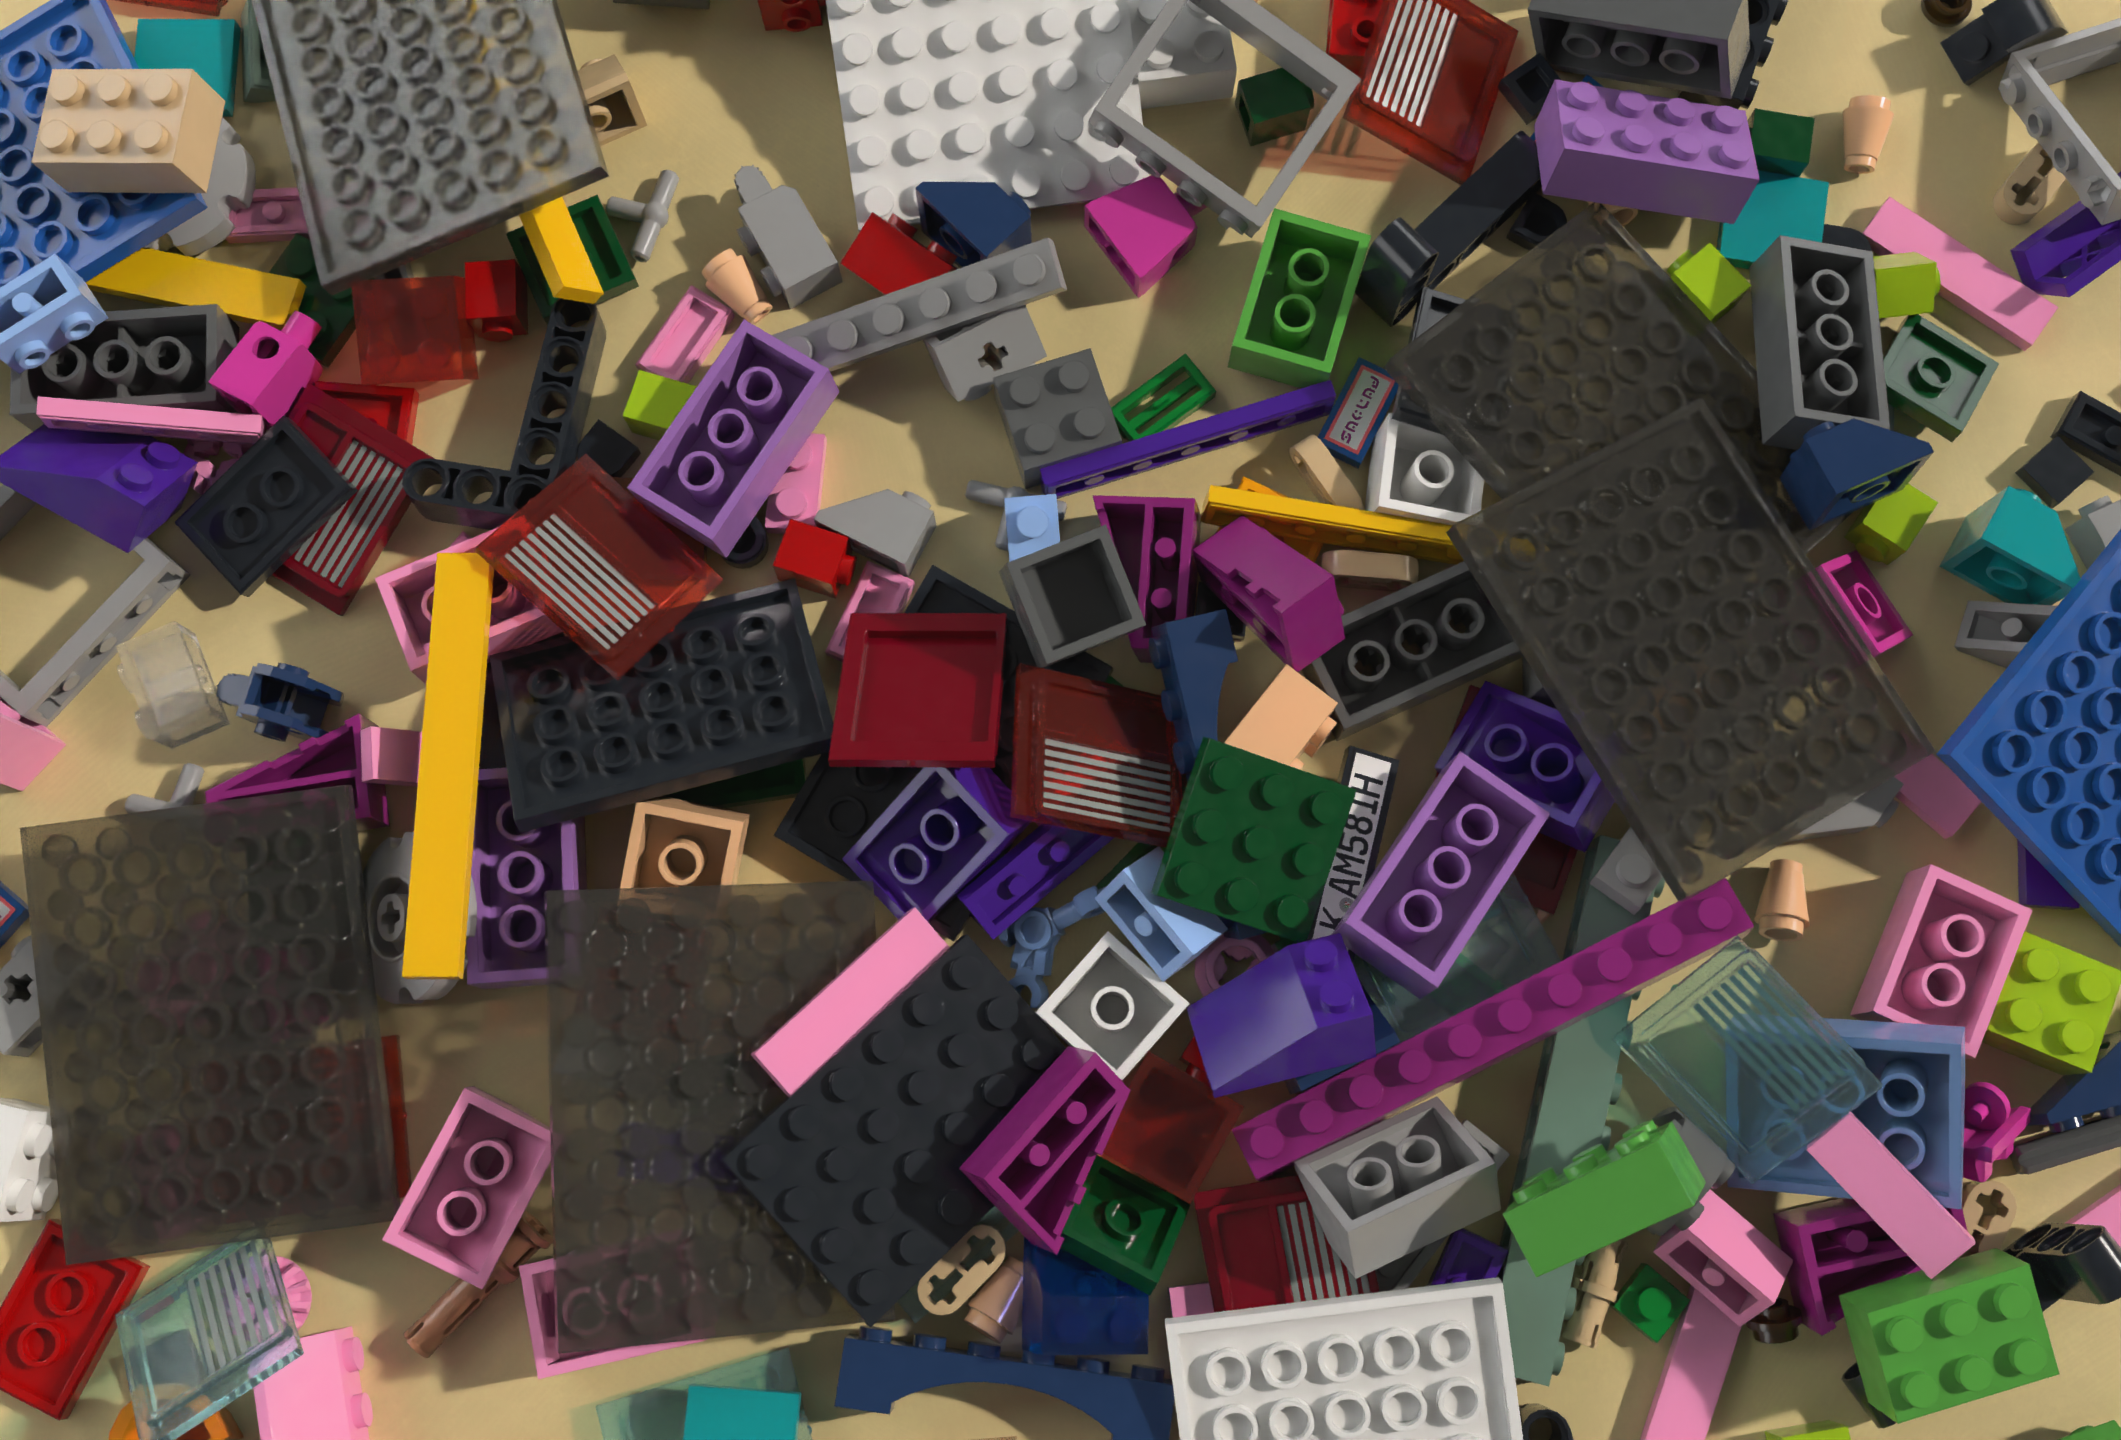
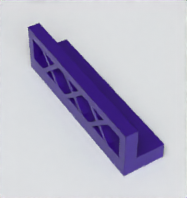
M2078 201L2010 250L2022 284L2041 295L2071 297L2121 261V219L2101 225L2090 209L2085 207L2081 201Z
M1118 760L1114 763L1123 766H1128L1127 763L1121 760ZM1109 768L1105 771L1107 773L1138 779L1137 776L1133 773L1123 772ZM1098 777L1095 780L1147 791L1144 786L1102 777ZM1090 785L1084 788L1087 790L1097 791L1101 793L1131 798L1150 803H1156L1152 798L1123 793L1119 791L1094 787ZM1077 794L1074 797L1142 812L1149 809ZM1068 802L1064 805L1065 807L1130 820L1138 818L1137 816ZM1057 811L956 896L971 913L973 920L994 940L1129 825Z

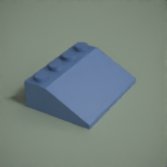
M1741 1013L1818 1092L1813 1097L1733 1015L1731 1020L1809 1101L1804 1104L1727 1025L1725 1030L1800 1106L1795 1111L1726 1040L1727 1158L1735 1164V1170L1727 1180L1728 1187L1853 1199L1806 1150L1810 1142L1850 1110L1944 1208L1962 1209L1965 1027L1808 1017L1855 1065L1852 1069H1849L1798 1016H1791L1846 1072L1840 1076L1781 1015H1774L1837 1079L1831 1084L1764 1014H1757L1828 1086L1821 1090L1747 1013Z

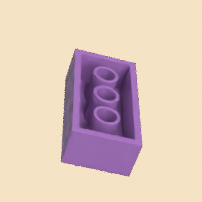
M1555 79L1534 124L1542 192L1545 195L1734 224L1760 180L1746 111L1730 106H1714L1690 102L1682 98H1666L1641 94L1634 90L1623 91L1593 86L1586 82L1575 83Z
M744 319L627 487L643 508L727 558L838 395L839 390L830 370Z
M1460 751L1441 770L1331 935L1340 933L1345 946L1417 998H1423L1439 987L1550 813Z
M479 769L471 867L477 902V923L475 937H470L466 941L468 957L467 984L481 989L589 982L585 816L520 833L514 821L507 769Z

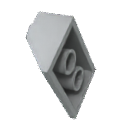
M1437 1096L1294 1162L1295 1170L1328 1243L1355 1279L1501 1210L1496 1162Z

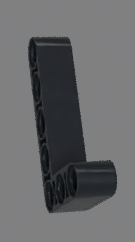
M1524 131L1516 133L1415 229L1401 217L1392 221L1370 246L1355 294L1390 327L1398 324L1416 307L1418 296L1423 287L1434 290L1529 199L1532 192L1536 193L1542 187L1536 142Z
M561 298L555 301L550 314L510 471L432 458L420 459L407 467L403 474L402 485L406 494L424 518L436 522L492 530L524 517L538 537H541L535 531L538 526L547 534L551 533L542 524L545 520L557 528L558 524L550 516L554 513L560 519L562 516L606 341V329L596 304ZM588 320L580 327H571L577 321ZM577 364L571 371L559 372L566 365ZM556 409H566L559 417L547 418ZM554 454L553 459L548 463L535 464L541 456ZM442 484L435 494L423 496L429 487ZM492 492L491 497L487 501L473 504L478 495ZM534 500L543 501L536 510L531 512L523 511L529 502Z
M2045 1223L2028 1231L2003 1250L2030 1265L2042 1312L2059 1299L2107 1304L2121 1298V1247L2102 1225ZM1857 1362L1853 1364L1843 1374L1842 1381L1877 1428H1886L1896 1424L1895 1421L1868 1403Z

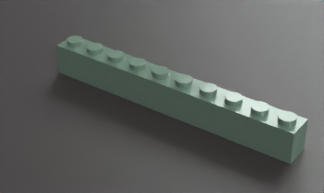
M1603 835L1593 839L1586 850L1562 960L1650 916L1653 897L1659 898L1666 880V873L1641 909L1633 915L1589 884L1620 841L1619 839ZM1642 990L1545 1039L1508 1207L1515 1201L1512 1193L1524 1186L1522 1182L1530 1176L1550 1167H1553L1556 1175L1563 1172V1168L1573 1163L1572 1158L1598 1144H1603L1606 1152L1608 1151L1611 1128L1605 1125L1609 1104L1615 1105L1621 1092L1622 1074L1616 1073L1620 1052H1627L1633 1036V1022L1627 1020L1631 1000H1638ZM1505 1220L1500 1246L1506 1248L1508 1253L1497 1277L1503 1283L1515 1378L1549 1387L1551 1376H1558L1563 1365L1565 1345L1559 1342L1563 1320L1569 1321L1575 1309L1577 1291L1576 1288L1570 1286L1575 1265L1581 1266L1585 1256L1536 1278Z

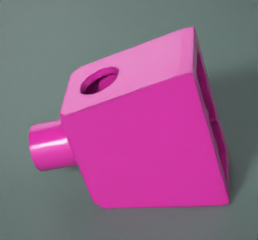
M1150 175L1086 204L1084 227L1137 298H1139L1195 246L1198 227L1192 217L1206 209L1207 206L1202 204L1201 207L1189 203L1178 192L1173 194L1161 177L1158 178Z
M296 310L292 313L281 331L262 321L256 322L213 374L208 383L238 413L262 415L266 424V430H269L283 415L286 417L290 415L308 383L315 385V381H318L322 375L323 367L308 350L322 327L307 315Z

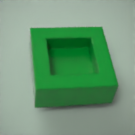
M1641 1263L1618 1292L1615 1303L1610 1302L1609 1306L1651 1342L1658 1343L1690 1302V1299L1648 1264Z

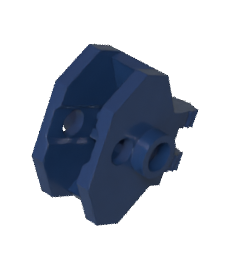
M258 663L257 667H252L250 676L228 673L216 685V697L219 698V701L238 707L235 716L255 723L254 733L281 742H286L288 735L307 740L311 737L319 738L329 733L320 729L327 706L330 704L341 707L344 700L343 692L309 678L308 671L285 663H278L277 667Z

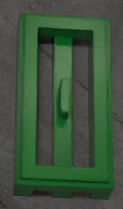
M1185 353L1111 407L1120 435L1124 439L1132 441L1174 428L1215 398L1216 390ZM1183 372L1189 375V378L1130 421L1124 417V415ZM1198 386L1200 391L1195 393L1193 396H1191L1185 402H1183L1174 410L1169 412L1167 415H1165L1159 421L1154 423L1141 434H1138L1136 432L1150 420L1155 418L1165 409L1170 407L1172 404H1174L1176 401L1181 399L1183 396H1185L1187 393H1189L1191 390Z

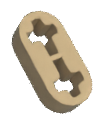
M2039 143L2026 154L1993 198V208L1996 215L2008 224L2021 225L2029 222L2044 208L2066 180L2065 176L2058 172L2054 165H2052L2051 170L2045 176L2037 172L2044 163L2045 158H2050ZM2025 187L2031 193L2025 199L2024 204L2019 206L2014 200L2017 194Z
M1311 434L1289 448V453L1296 469L1320 503L1365 510L1357 490L1316 435Z
M1334 550L1322 554L1321 567L1334 575L1336 587L1396 592L1418 582L1419 560L1400 554Z
M1986 1180L1985 1182L1972 1181L1962 1189V1209L1967 1231L1975 1239L1976 1243L1968 1250L1973 1255L1993 1248H2001L2015 1218L2017 1206L2016 1199L2011 1190L2003 1183L1993 1180ZM1992 1193L1990 1203L1997 1207L1996 1214H1984L1981 1217L1983 1207L1976 1203L1977 1197L1979 1195L1989 1196Z
M976 1224L919 1280L917 1288L918 1298L926 1310L937 1315L953 1313L999 1268L1005 1259L1007 1250L1006 1241L1001 1231L993 1225ZM975 1235L982 1240L987 1235L991 1236L996 1242L991 1248L995 1259L989 1263L982 1258L968 1269L962 1261L973 1249L972 1245L968 1242L970 1237ZM956 1268L963 1275L952 1288L956 1299L950 1303L947 1299L942 1298L936 1303L929 1295L934 1289L933 1284L929 1280L934 1275L942 1280Z

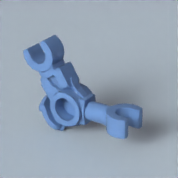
M1092 886L1075 895L1073 901L1058 909L1052 907L1030 908L999 935V940L1006 947H1011L1015 944L1010 968L1016 969V974L1008 982L1020 996L1025 986L1030 988L1032 992L1031 1008H1040L1049 997L1048 988L1043 981V976H1051L1054 949L1061 936L1066 934L1064 928L1082 919H1088L1104 913L1105 911L1094 898L1105 887L1098 890L1096 886Z

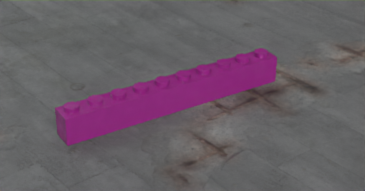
M1723 878L1376 1055L1375 1058L1368 1059L1231 1130L1255 1179L1266 1181L1270 1177H1274L1294 1167L1295 1161L1378 1124L1746 937L1754 925L1727 879Z

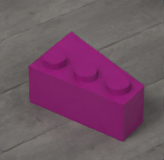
M1092 495L1101 526L1105 524L1107 526L1146 622L1145 626L1128 634L1131 648L1140 663H1152L1149 653V639L1153 638L1151 627L1193 617L1195 613L1198 568L1193 549L1200 545L1201 514L1195 498Z
M1241 515L1193 549L1200 580L1285 665L1288 664L1299 672L1345 639L1341 618L1344 614V608L1337 596L1334 575L1270 534L1265 528L1259 527Z
M359 713L345 720L343 726L319 738L311 737L299 743V748L272 762L266 760L205 791L210 844L232 852L246 851L247 846L344 829H352L355 832L389 827L385 784L362 782L360 730L370 726H379Z
M1068 1046L959 1169L1030 1243L1057 1255L1064 1241V1238L1060 1235L1075 1203L1080 1205L1087 1188L1083 1187L1090 1168L1096 1155L1102 1156L1131 1090L1096 1052Z
M1839 1198L1773 1213L1781 1250L1793 1259L1787 1274L1793 1305L1801 1310L1802 1324L1821 1336L1837 1327L1835 1323L1844 1318L1839 1295L1922 1270L1854 1199ZM1945 1208L1967 1230L1963 1209Z

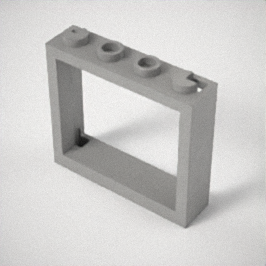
M1168 0L1094 108L1088 122L1095 126L1094 130L1106 138V144L1114 148H1118L1121 145L1137 156L1135 162L1145 172L1158 178L1163 175L1178 186L1176 191L1183 199L1198 207L1204 204L1219 215L1217 220L1224 228L1228 229L1231 227L1239 234L1243 235L1245 233L1252 238L1273 211L1361 78L1254 0H1189L1327 100L1255 206L1116 106L1188 1Z
M2121 18L2012 52L1998 88L2004 102L2010 105L2026 125L2029 135L2039 142L2051 158L2055 169L2065 176L2077 192L2081 203L2090 209L2101 225L2121 219V178L2048 85L2121 62Z
M4 484L0 487V541L36 504V502ZM147 537L133 549L144 561L22 689L0 670V697L22 717L47 727L188 579L190 574Z

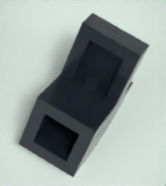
M1996 0L1981 9L1984 13L1983 15L1940 42L1963 83L1969 86L2008 61L2012 52L2062 37L2069 32L2049 0Z

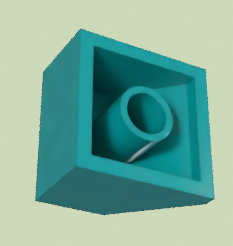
M2011 486L2006 487L1966 516L1939 566L2005 603L2053 605L2065 598L2069 591L2081 580L2057 511L2042 504L2041 499L2034 493L2024 489H2014Z

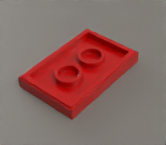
M49 1219L0 1307V1390L59 1421L68 1419L150 1266L59 1219Z

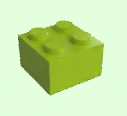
M2024 931L1982 1042L2060 1075L2092 1073L2121 985V970Z

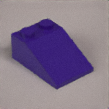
M43 424L0 455V483L129 553L182 508L198 462L180 453L174 446L161 442L152 436L48 428Z
M1485 681L1434 767L1440 773L1461 751L1550 813L1539 833L1585 853L1636 764L1626 737Z
M923 767L842 860L898 920L907 911L915 907L929 923L956 895L964 890L1001 855L1036 817L990 768Z
M1340 933L1286 946L1187 1007L1188 1018L1214 1098L1376 1057L1373 1013Z

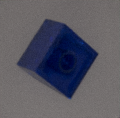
M1024 1236L1022 1350L1039 1355L1148 1354V1294L1061 1248L1056 1255L1030 1243Z

